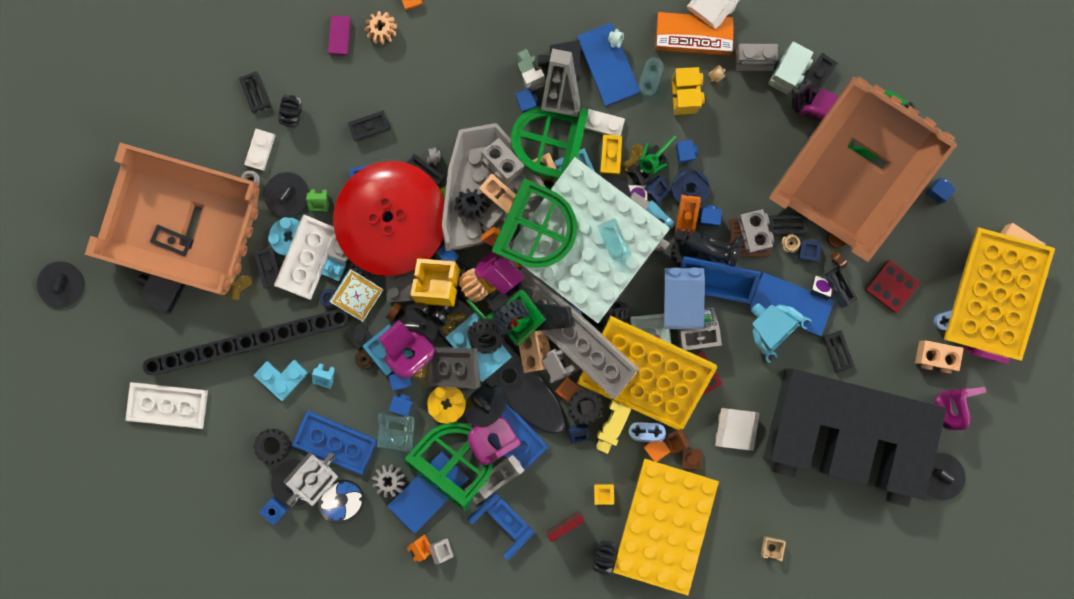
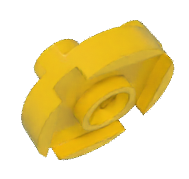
M437 387L429 395L427 402L428 412L440 423L455 422L464 414L466 400L457 387ZM446 399H450L452 407H448L446 410L441 403L446 401Z

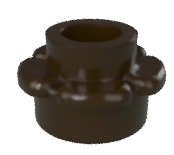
M366 350L358 352L355 356V363L359 368L367 369L374 362Z

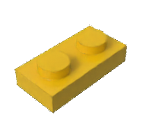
M603 135L600 174H620L622 136Z

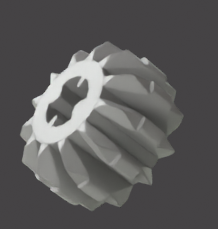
M391 464L389 470L386 465H383V472L380 469L375 471L379 476H373L372 479L378 481V483L373 484V488L380 487L377 494L384 491V497H388L390 492L391 496L394 497L396 496L395 490L399 493L402 491L398 485H405L404 481H400L405 475L397 474L401 468L398 467L393 471L394 465ZM385 476L387 478L392 477L391 482L393 485H391V483L389 485L385 483L387 481Z

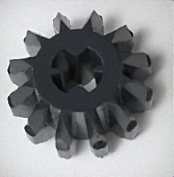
M284 95L279 108V124L289 128H296L301 118L302 100L295 95Z
M467 188L466 193L461 191L459 192V197L455 198L456 205L454 209L459 211V217L465 216V221L468 218H471L473 222L476 221V217L481 219L483 213L487 211L486 205L488 201L483 199V193L477 194V189L471 192Z
M603 540L599 543L593 564L594 571L602 575H610L612 573L618 553V545Z

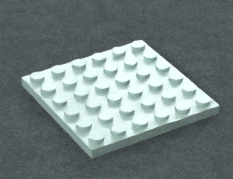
M574 157L551 190L567 200L575 213L577 221L575 242L569 253L553 265L542 268L524 267L599 323L670 228ZM544 198L529 221L542 226L552 202ZM555 205L545 228L565 236L567 229L566 220L560 208ZM524 226L513 240L511 249L528 256L539 232ZM542 234L532 257L548 256L555 252L562 243Z

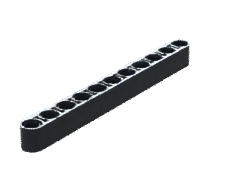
M337 309L152 357L143 363V371L147 375H162L342 328L350 323V315L344 310ZM339 313H343L345 316V320L341 324L336 321ZM321 318L326 320L324 328H319L318 320ZM302 323L307 325L305 333H301L299 330V326ZM286 327L289 334L286 338H283L281 330ZM266 332L270 335V340L267 343L262 340V336ZM247 337L251 340V345L248 348L244 345V340ZM228 342L232 344V350L229 353L225 349ZM209 347H212L214 350L212 357L207 355ZM191 352L195 355L193 362H190L188 359ZM172 357L176 359V365L174 367L170 365V359ZM153 362H156L158 366L155 372L151 368Z

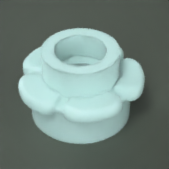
M616 29L615 32L611 31L608 37L610 46L619 48L623 42L624 33L619 32V29Z

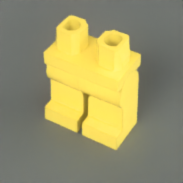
M612 399L609 404V408L612 409L609 419L603 423L602 430H599L597 433V437L600 439L596 447L607 454L612 444L617 445V438L631 411L629 407Z

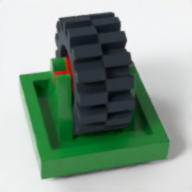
M519 290L492 317V322L502 335L508 334L515 345H521L546 320L524 290Z

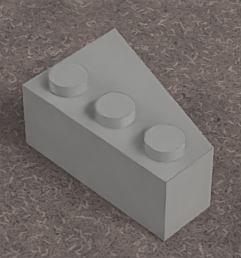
M552 49L541 110L578 117L581 103L572 52Z

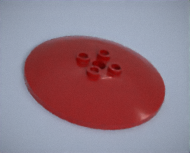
M384 161L367 166L349 179L337 198L333 223L338 244L350 261L367 272L381 276H399L410 273L416 269L417 259L430 260L441 246L444 239L442 229L444 196L436 182L427 173L411 164L399 161ZM387 212L393 214V219L390 222H385L383 219L384 214Z

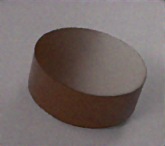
M831 233L827 236V242L832 248L838 249L846 244Z
M836 251L830 255L832 261L842 269L849 264Z
M396 302L385 318L393 321L402 308L401 305Z

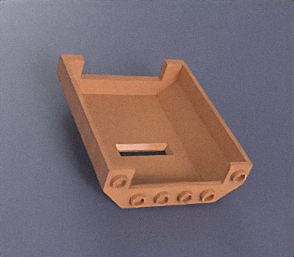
M859 76L858 78L852 77L773 189L769 199L784 209L787 206L793 208L852 246L854 254L869 262L956 148L957 144L954 141L955 137L946 131L942 132L935 126L937 124L935 121L928 117L923 119L918 115L919 111L911 106L908 108L901 105L902 101L894 95L890 98L884 94L885 90L876 84L873 87L868 81ZM853 140L886 161L887 164L881 169L847 146Z
M120 143L114 159L115 162L121 164L99 236L98 238L90 236L85 255L225 295L229 291L236 275H239L242 264H240L242 256L244 257L247 252V239L252 235L253 227L251 226L259 212L257 209L260 191L259 184ZM194 207H202L193 237L194 240L186 256L150 242L157 224L186 236ZM162 230L159 231L156 238L157 241L180 251L184 250L185 246L180 245L181 238ZM174 237L176 241L174 244H169L167 239Z

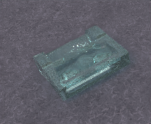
M380 412L377 417L379 422L377 447L412 451L414 417L393 416ZM389 423L401 424L405 428L404 430H398L388 427Z

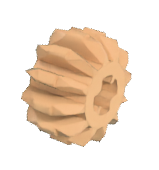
M378 11L376 17L371 14L372 20H366L368 25L365 27V31L368 32L367 37L369 39L373 38L375 44L380 40L381 44L384 45L385 39L391 42L390 35L396 36L394 31L397 29V25L394 24L395 19L389 17L387 12L382 16L381 12ZM380 25H383L384 27H382V30L379 31L378 29H380Z
M474 268L466 271L459 277L461 291L464 292L470 301L476 303L483 300L490 293L475 275Z

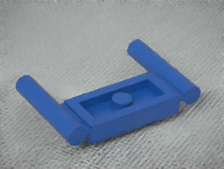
M493 492L467 519L471 524H474L487 511L516 540L503 554L507 560L535 534V531L496 492Z

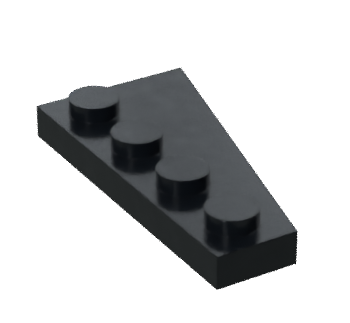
M532 301L546 319L535 331L574 326L571 307Z

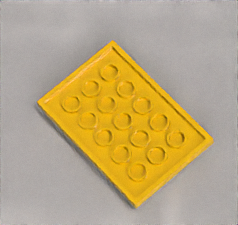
M976 228L944 340L1022 361L1055 248L983 228Z
M610 316L602 335L639 368V371L615 399L585 371H582L577 384L670 427L683 430L714 375L717 365Z
M644 459L612 572L688 595L719 481Z

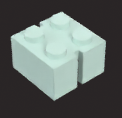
M792 42L782 56L768 85L788 95L794 87H799V84L803 81L804 76L802 75L813 62L811 56L814 52Z

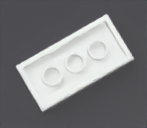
M303 215L274 286L311 300L327 262L328 253L336 240L334 227Z
M130 382L125 421L203 429L208 390Z

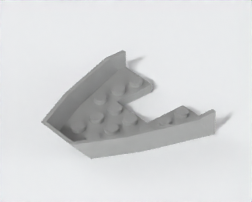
M497 123L461 129L458 132L448 168L442 220L446 251L484 244L481 241L482 231L478 217H476L474 222L471 218L465 221V216L459 217V211H456L454 207L456 205L455 198L459 197V192L466 193V189L469 188L471 192L477 189V194L482 193L478 188L490 174H494L490 169H486L482 165L481 151L498 138L512 151L510 138ZM491 155V156H490V157L493 158V159L499 158L498 155ZM509 168L503 169V171L507 173L512 171ZM524 169L523 174L507 185L515 194L523 178L545 187L539 176L530 173L526 169ZM484 194L483 199L488 201L486 206H491L493 201ZM539 196L533 201H528L521 217L529 220L544 198ZM518 223L519 230L521 231L524 226Z

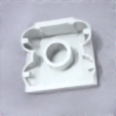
M692 0L687 5V9L715 30L723 23L728 14H732L735 11L736 5L740 0Z
M721 408V412L718 415L719 426L716 433L715 446L754 451L760 413Z

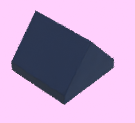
M588 424L568 426L572 443L590 440Z

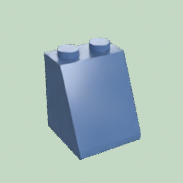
M665 268L664 329H704V268Z

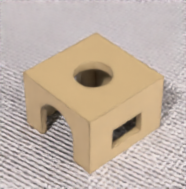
M764 536L761 556L782 561L786 542L782 539ZM770 544L776 546L774 551H769L768 547Z

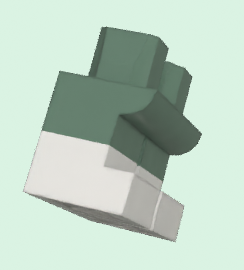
M527 49L516 54L518 58V74L525 89L529 88L533 92L545 86L542 70L535 71V55L530 57Z

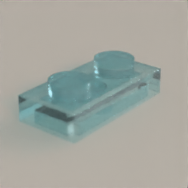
M616 218L597 226L613 263L632 255Z

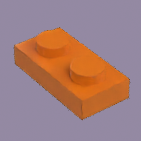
M681 195L675 233L677 228L681 230H686L687 228L689 229L688 231L695 230L701 202L700 197Z

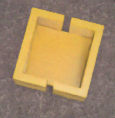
M699 67L675 69L672 76V93L677 95V98H673L674 115L697 114L699 109L702 108L704 92H701L700 87L703 85V74L699 73Z
M417 259L414 274L417 279H413L411 297L416 303L454 307L457 292L454 286H458L460 269L456 262Z

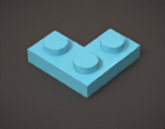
M293 360L282 373L269 361H266L254 376L276 397L284 401L309 372L296 360Z

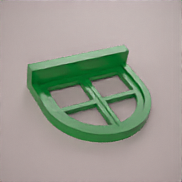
M541 106L524 112L515 122L510 137L512 152L524 164V169L534 175L558 181L574 157L578 159L588 109L581 108L578 117L541 110ZM547 117L543 136L522 131L532 120ZM551 118L572 123L567 142L547 137ZM521 138L541 143L537 162H534L526 155L521 145ZM545 145L565 150L561 170L540 165Z
M523 178L491 251L527 267L542 268L553 265L569 253L577 235L575 213L567 200L561 195ZM532 193L552 202L542 226L521 217ZM555 205L560 208L566 220L567 229L565 236L545 228ZM518 223L539 232L528 256L508 248ZM542 234L562 243L555 252L548 256L532 257Z
M447 423L432 429L406 456L405 464L465 513L470 507L469 503L488 482L493 470V463L483 464L482 470L479 471L463 458L471 448L468 440L457 453L439 438L448 434L468 436L469 432L474 428L463 423ZM434 442L453 455L440 472L421 457ZM459 461L478 475L466 491H463L446 477Z

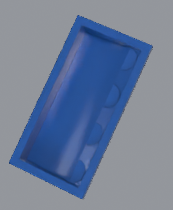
M683 257L679 268H704L705 295L751 304L761 272Z

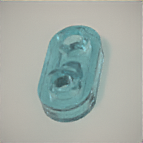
M650 58L645 63L639 82L640 92L645 96H651L657 91L664 68L662 61L658 58ZM655 66L657 70L653 72L650 70V67ZM650 84L651 89L647 90L645 85Z

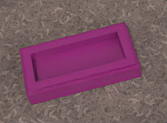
M331 15L329 54L348 56L350 17Z

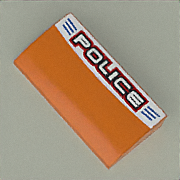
M658 12L655 50L730 56L733 51V17H726L723 23L714 30L696 15Z

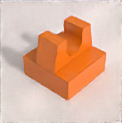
M425 535L419 537L407 547L408 552L413 551L415 555L413 557L414 561L420 562L431 554L429 549L430 543Z

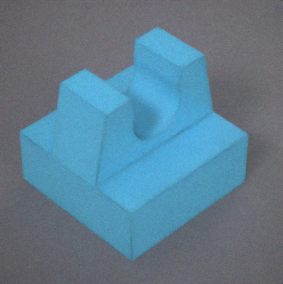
M327 259L322 274L341 281L347 264L343 265Z
M320 363L317 368H314L312 373V384L331 389L335 368L330 367V370L327 372L323 370L324 364Z

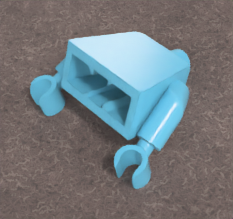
M758 303L751 309V312L757 317L752 323L754 326L752 332L755 345L764 354L768 363H771L768 358L769 355H775L777 358L774 350L798 326L807 329L803 325L804 321L807 320L812 323L811 319L803 316L790 306L777 305L775 307L770 305L765 309Z

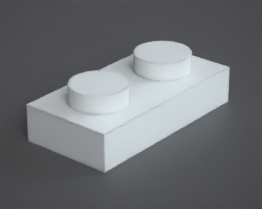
M588 109L584 129L605 135L621 136L625 119Z
M255 129L244 165L264 171L275 135Z

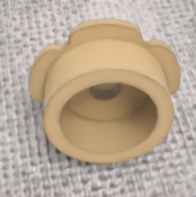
M718 65L708 74L711 79L710 82L715 81L717 83L725 77V68L722 69Z
M789 234L782 239L783 249L786 252L792 253L798 251L801 245L800 239L794 234Z

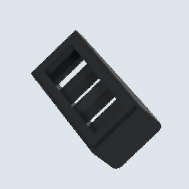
M654 145L646 155L656 154L660 148ZM663 153L658 157V166L662 165L667 160L666 156ZM638 161L627 171V174L636 185L645 186L653 176L651 173L644 172Z

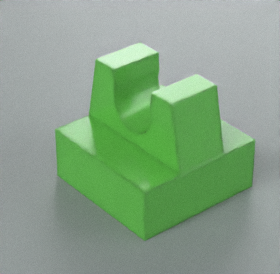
M311 189L310 193H307L306 198L309 211L328 212L327 190H322V193H316L315 189Z

